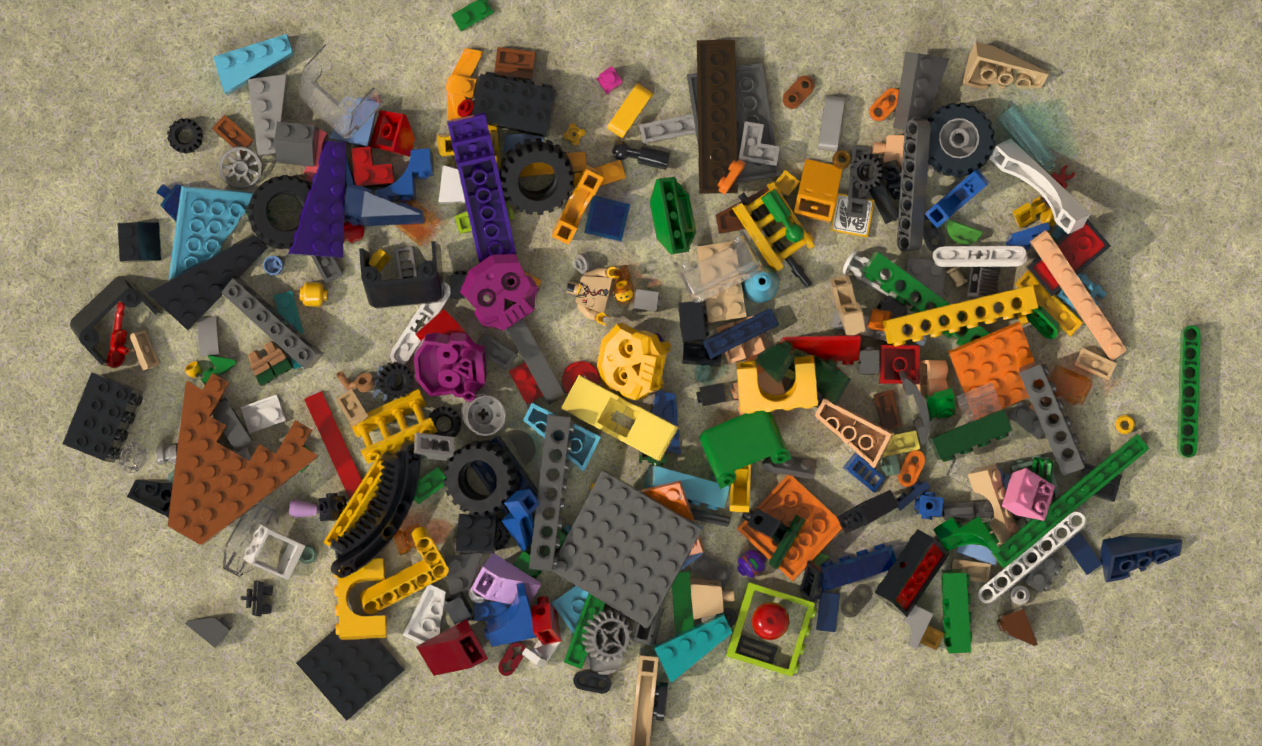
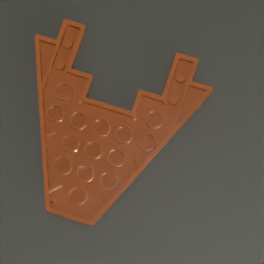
M213 373L203 390L188 381L185 384L168 518V527L201 546L318 458L317 454L303 447L313 430L296 420L276 453L259 444L249 461L219 444L218 441L227 426L212 418L211 415L230 383Z

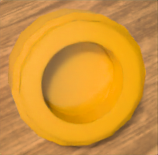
M1051 207L1040 214L1041 223L1048 222L1049 227L1057 224Z

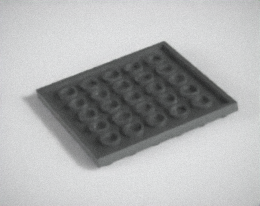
M602 470L557 554V567H553L552 571L646 628H649L703 528L608 471Z

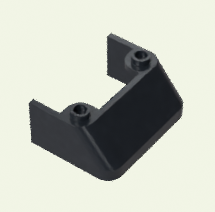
M431 241L433 260L424 261L420 264L418 277L381 281L380 271L375 267H370V264H368L370 261L369 252L364 248H359L361 279L369 305L373 308L381 309L440 302L444 297L441 245L436 241Z
M126 276L116 277L76 314L70 322V328L80 343L102 366H107V363L94 348L99 341V334L93 326L118 302L121 301L125 306L134 308L143 301L155 315L160 316L162 314Z

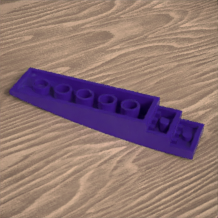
M485 112L448 120V129L479 263L491 255L516 254Z

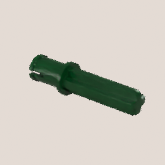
M797 514L795 515L768 563L775 569L780 567L796 537H799L798 533L807 520Z

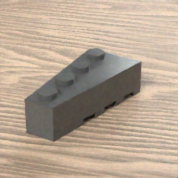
M905 52L893 128L905 130V125L909 120L927 119L950 58Z

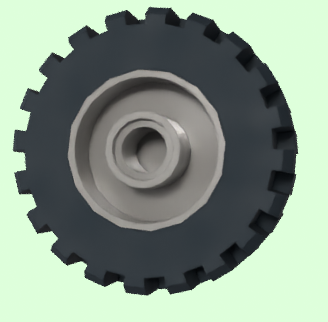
M954 102L938 108L927 119L931 127L928 165H932L936 172L944 173L948 177L968 176L986 164L995 146V132L991 128L992 123L990 119L987 120L982 110L978 111L974 105L968 106L966 103L960 102L955 104Z

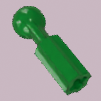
M773 189L761 197L776 222H782L785 226L786 238L793 243L801 241L804 236V230L800 225L792 222L790 219L791 211L777 190Z

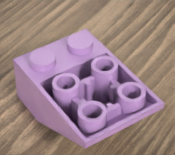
M492 554L482 567L471 590L487 600L513 604L517 594L516 584L524 583L530 605L542 583L498 555Z

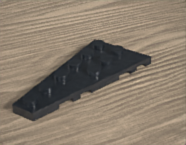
M251 234L234 243L226 250L216 253L213 257L182 271L176 277L162 282L161 285L153 289L147 290L146 293L183 327L189 330L223 295L221 292L232 278H239L268 247L254 234Z

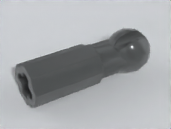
M989 500L943 504L944 520H948L951 517L954 520L975 519L978 516L980 518H994V509Z

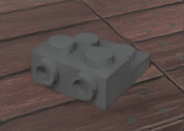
M1030 553L1028 555L1027 559L1029 563H1035L1037 561L1036 553ZM1052 554L1021 580L1039 593L1043 590L1046 592L1052 584L1049 580L1053 574L1057 576L1063 568L1060 565L1062 560ZM1016 565L1013 568L1015 576H1019L1023 571L1020 565Z

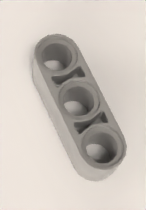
M825 96V106L823 108L822 125L820 127L819 144L817 147L819 150L837 152L845 102L844 97Z

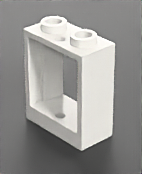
M260 524L254 533L250 546L245 551L243 559L258 568L289 580L305 545ZM268 535L289 543L277 568L257 560Z

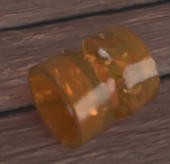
M418 523L407 526L405 531L399 529L395 535H392L400 556L411 552L412 548L417 550L415 543H410L407 535H412L413 530L419 527Z

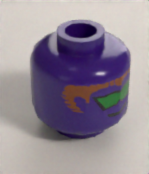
M750 549L738 558L739 566L737 569L742 576L746 575L749 578H754L765 569L766 559L759 550Z

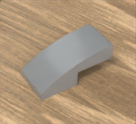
M217 317L200 318L197 321L200 356L220 355Z

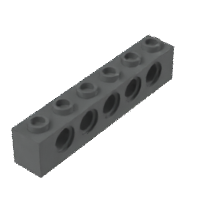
M232 278L221 292L304 369L312 368L324 354L241 278Z
M1040 359L1020 367L1019 374L1062 475L1065 476L1085 468L1084 461H1087L1083 450L1080 451L1077 446L1079 440L1076 433L1072 434L1071 420L1069 416H1065L1063 413L1065 407L1062 399H1057L1055 392L1058 391L1054 381L1050 382L1048 375H1050L1047 364H1043ZM1036 379H1042L1044 381V384L1042 386H1036L1034 384V381ZM1048 396L1052 401L1050 403H1043L1041 399ZM1057 414L1059 418L1053 421L1049 419V415ZM1064 431L1066 436L1060 438L1056 436V433ZM1066 448H1071L1074 452L1066 455L1063 451Z

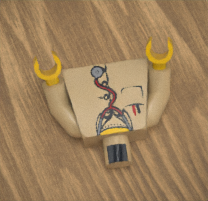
M618 267L597 268L588 271L584 276H581L579 284L568 281L566 293L577 295L575 303L578 310L586 318L596 321L603 326L607 325L603 323V319L605 317L610 318L609 315L605 314L612 278L619 279V276L614 275L615 270H620Z

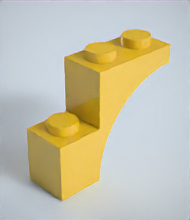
M751 464L734 471L736 479L730 485V511L749 512Z

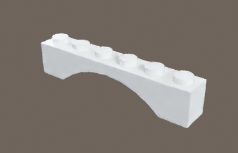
M1009 139L996 145L989 159L1003 172L1012 174L1034 187L1046 199L1054 214L1055 222L1065 232L1070 234L1084 226L1090 213L1017 143Z

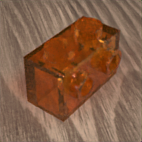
M1056 364L1049 378L1050 382L1054 381L1058 391L1055 392L1056 396H1063L1072 404L1079 403L1083 405L1093 385L1090 378Z

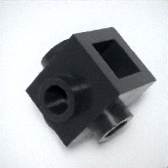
M328 493L325 498H319L320 522L338 520L347 505L345 496H338L337 493Z

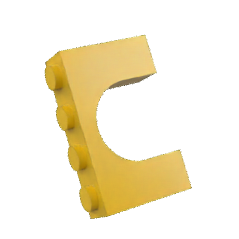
M814 356L794 357L795 383L790 390L782 394L767 393L759 386L756 361L736 362L740 411L750 414L762 410L772 412L775 409L792 410L797 407L809 409L818 406Z
M373 559L367 565L345 578H339L334 575V578H338V585L334 586L335 597H338V604H335V615L339 616V623H336V635H339L341 640L387 638V618L385 615L359 616L353 613L348 606V596L354 586L361 582L385 580L384 559Z

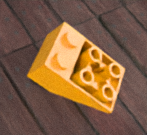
M805 159L793 213L797 216L830 223L836 203L842 169L831 164Z

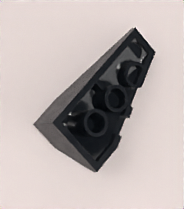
M135 480L127 497L169 518L173 483Z

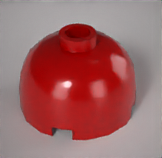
M765 602L759 605L753 612L751 619L755 633L766 640H776L782 637L787 632L790 624L787 610L775 602Z

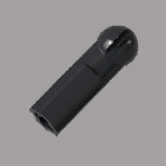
M626 142L616 143L612 150L613 156L618 160H625L629 157L637 159L638 164L664 170L667 169L670 156L668 152L641 147L639 150L633 149Z

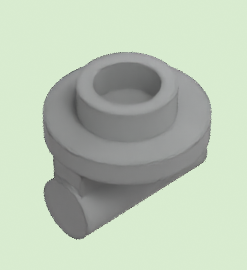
M589 252L575 257L574 266L580 273H586L595 269Z

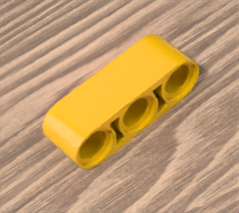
M637 83L608 124L607 129L623 139L627 130L631 128L635 119L642 112L654 93Z

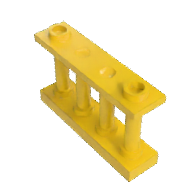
M774 182L768 183L767 187L769 190L776 189L791 211L790 219L792 222L802 227L782 196L783 191L777 183L774 184ZM761 197L749 205L737 204L732 208L774 272L784 268L781 264L783 260L804 245L808 249L815 247L813 244L814 238L809 232L804 230V236L801 241L792 244L779 254L774 253L771 248L772 244L785 236L786 228L783 227L770 237L764 238L760 231L775 219L771 213L758 222L753 221L751 218V212L764 204Z
M419 389L406 394L405 397H400L367 412L368 418L353 427L351 426L357 438L360 436L363 438L366 448L360 451L367 464L380 459L386 451L393 453L400 450L401 445L406 440L415 442L416 433L432 435L438 432L432 419H425L421 408L427 405ZM415 412L419 423L408 428L404 416ZM397 420L401 431L391 436L386 424ZM379 428L383 440L373 444L369 432Z

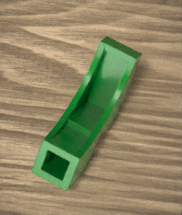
M979 516L964 526L960 522L956 523L953 517L933 529L947 552L964 545L984 546L994 555L1001 551L997 546L1000 541L994 532L990 534L993 531L987 521L983 523Z

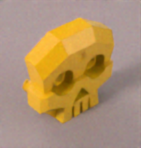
M625 323L616 324L602 339L597 367L604 388L620 391L623 396L633 400L644 399L651 393L664 387L661 384H664L662 375L666 355L671 351V349H667L671 348L670 342H660L656 334L645 330L637 331Z

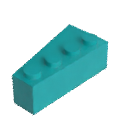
M724 612L656 644L654 649L670 682L672 683L731 635L733 629Z

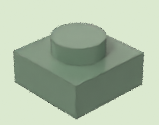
M897 455L882 458L881 467L885 477L901 474Z

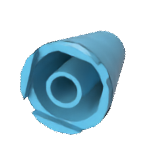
M765 265L750 267L745 271L741 279L744 295L756 303H764L771 300L779 289L777 274ZM760 278L764 279V285L758 283Z

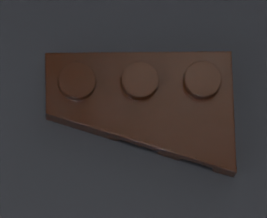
M766 187L748 198L753 202L770 190ZM737 204L716 214L719 234L746 230L732 209ZM765 204L757 208L763 218L770 214ZM775 220L770 222L768 225L776 224Z

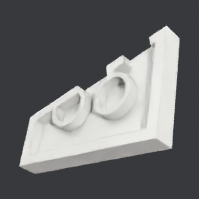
M432 584L425 587L402 633L403 636L421 644L440 634L446 593L444 590Z

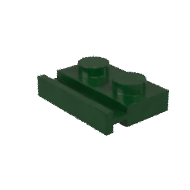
M639 452V463H642V460H648V463H651L652 466H663V463H667V452H665L661 461L649 455H642V452Z

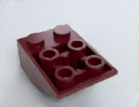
M467 619L416 646L433 676L469 669L488 659L482 643Z

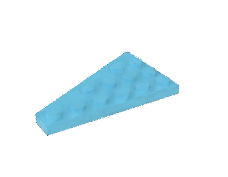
M181 186L168 280L195 264L213 257L220 251L223 242L232 233L239 222V218L246 212L245 209L250 203L254 192Z

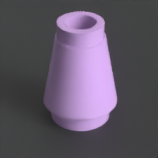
M295 499V501L290 500L289 516H293V518L316 516L317 504Z

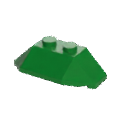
M675 177L656 179L650 198L656 238L671 255L689 252L690 245L696 234L689 194L677 182Z

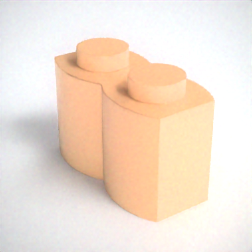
M919 360L918 389L924 399L927 394L929 397L933 396L935 392L948 389L946 381L948 366L946 360Z

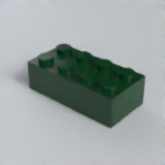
M1001 409L934 436L929 441L937 460L947 462L956 458L954 454L959 452L961 455L974 451L972 447L976 445L984 447L991 444L990 440L993 438L1000 440L1008 437V432L1013 430L1004 409Z

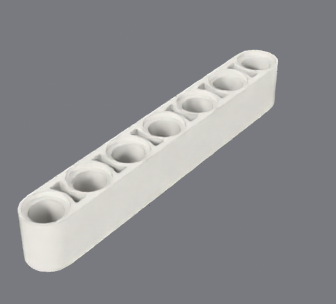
M1073 512L986 583L978 592L979 599L987 604L995 602L1080 532L1087 523L1085 516L1080 512ZM1075 516H1081L1082 524L1074 526L1072 519ZM1061 528L1067 530V536L1063 539L1057 536V532ZM1046 540L1052 542V548L1049 551H1044L1042 548ZM1030 553H1036L1037 561L1035 563L1028 562L1027 557ZM1016 565H1020L1023 570L1019 576L1013 574V568ZM1001 577H1005L1008 581L1007 586L1004 588L998 586V580ZM990 589L993 596L990 600H985L983 593L985 590Z

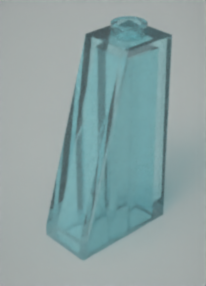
M1016 104L996 120L1013 141L1045 169L1046 172L1056 165L1054 161L1057 157Z

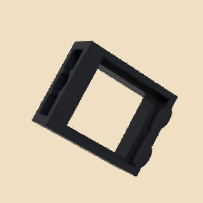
M890 489L838 515L837 519L846 534L873 522L898 508L899 505Z

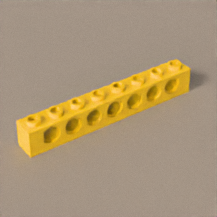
M1032 285L884 320L883 326L887 343H894V346L906 344L905 340L912 339L915 342L924 340L923 336L929 334L931 337L940 336L942 331L949 330V333L960 331V327L966 325L967 329L979 326L978 322L985 321V324L997 322L996 318L1003 317V320L1014 318L1015 313L1021 312V315L1033 313L1032 309L1038 308ZM1014 298L1018 300L1017 308H1014L1012 306V300ZM996 302L1000 305V311L998 313L994 310V304ZM977 307H980L982 309V315L980 317L976 315ZM960 311L964 314L963 321H959L957 317ZM942 315L946 318V324L944 326H942L939 322V319ZM923 320H926L928 323L926 330H923L921 327ZM905 324H907L910 328V331L907 335L903 332V326Z

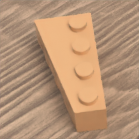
M828 398L822 400L815 414L822 423L836 433L873 468L878 467L895 434Z

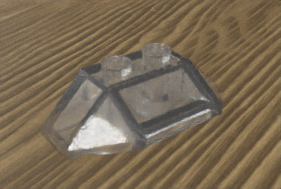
M260 501L241 516L225 544L224 570L240 577L244 573L257 568L243 559L245 551L250 546L254 533L260 524L280 533L278 511L276 508ZM268 535L257 560L264 561L276 537Z

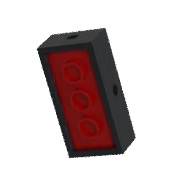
M1088 219L1082 228L1070 234L1065 232L1055 241L1076 275L1111 247ZM1039 255L1025 266L1050 296H1053L1061 289Z
M917 529L910 537L905 548L899 553L893 566L889 568L882 582L878 584L874 593L891 609L908 617L949 556V553L935 538Z

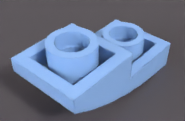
M964 545L958 547L957 553L960 555L975 558L978 561L995 566L997 564V560L991 554V551L984 546Z

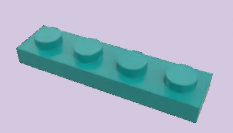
M293 291L273 295L278 312L304 335ZM290 356L293 369L301 368L302 366Z

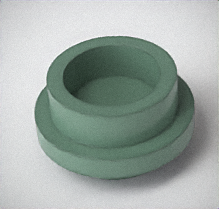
M305 545L299 560L305 564L314 562L317 558L315 547Z

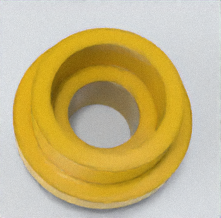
M1122 415L1117 418L1115 427L1119 433L1128 434L1133 431L1135 422L1132 417ZM1123 421L1128 422L1127 428L1121 426Z

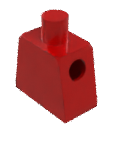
M548 596L538 597V605L531 607L533 633L543 645L562 642L557 611L549 603Z

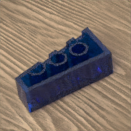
M885 543L873 546L874 550L869 552L867 549L856 552L857 555L853 557L846 555L840 557L839 561L834 563L832 560L821 563L822 567L819 568L823 571L822 591L832 590L888 571L896 561L892 545L885 546Z

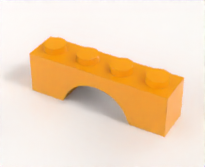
M585 165L551 231L553 238L568 245L570 244L588 203L596 194L604 178L602 172Z

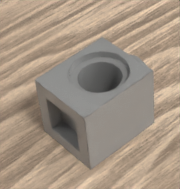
M636 289L633 309L656 312L657 308H661L662 297H658L659 292Z

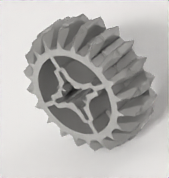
M607 610L606 613L599 611V616L597 614L593 615V621L587 620L590 625L589 627L584 626L587 632L581 635L586 638L582 643L583 645H588L585 650L590 652L591 657H596V660H603V662L608 663L609 660L616 661V657L623 658L622 652L628 653L626 647L632 646L628 641L633 639V636L629 635V633L633 630L628 627L630 622L625 620L626 617L624 615L619 616V612L614 611L612 613L611 610ZM613 621V623L611 625H608L606 628L601 627L604 623ZM611 644L614 645V647H613L612 649L607 650V651H602L604 648H607L609 645H611Z

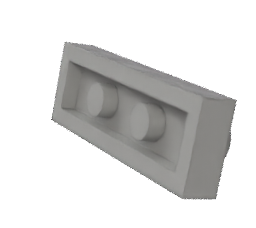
M693 114L639 124L643 143L696 133Z

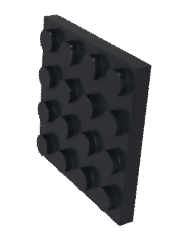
M336 628L296 662L346 721L405 670L378 638L341 640L339 635H336Z

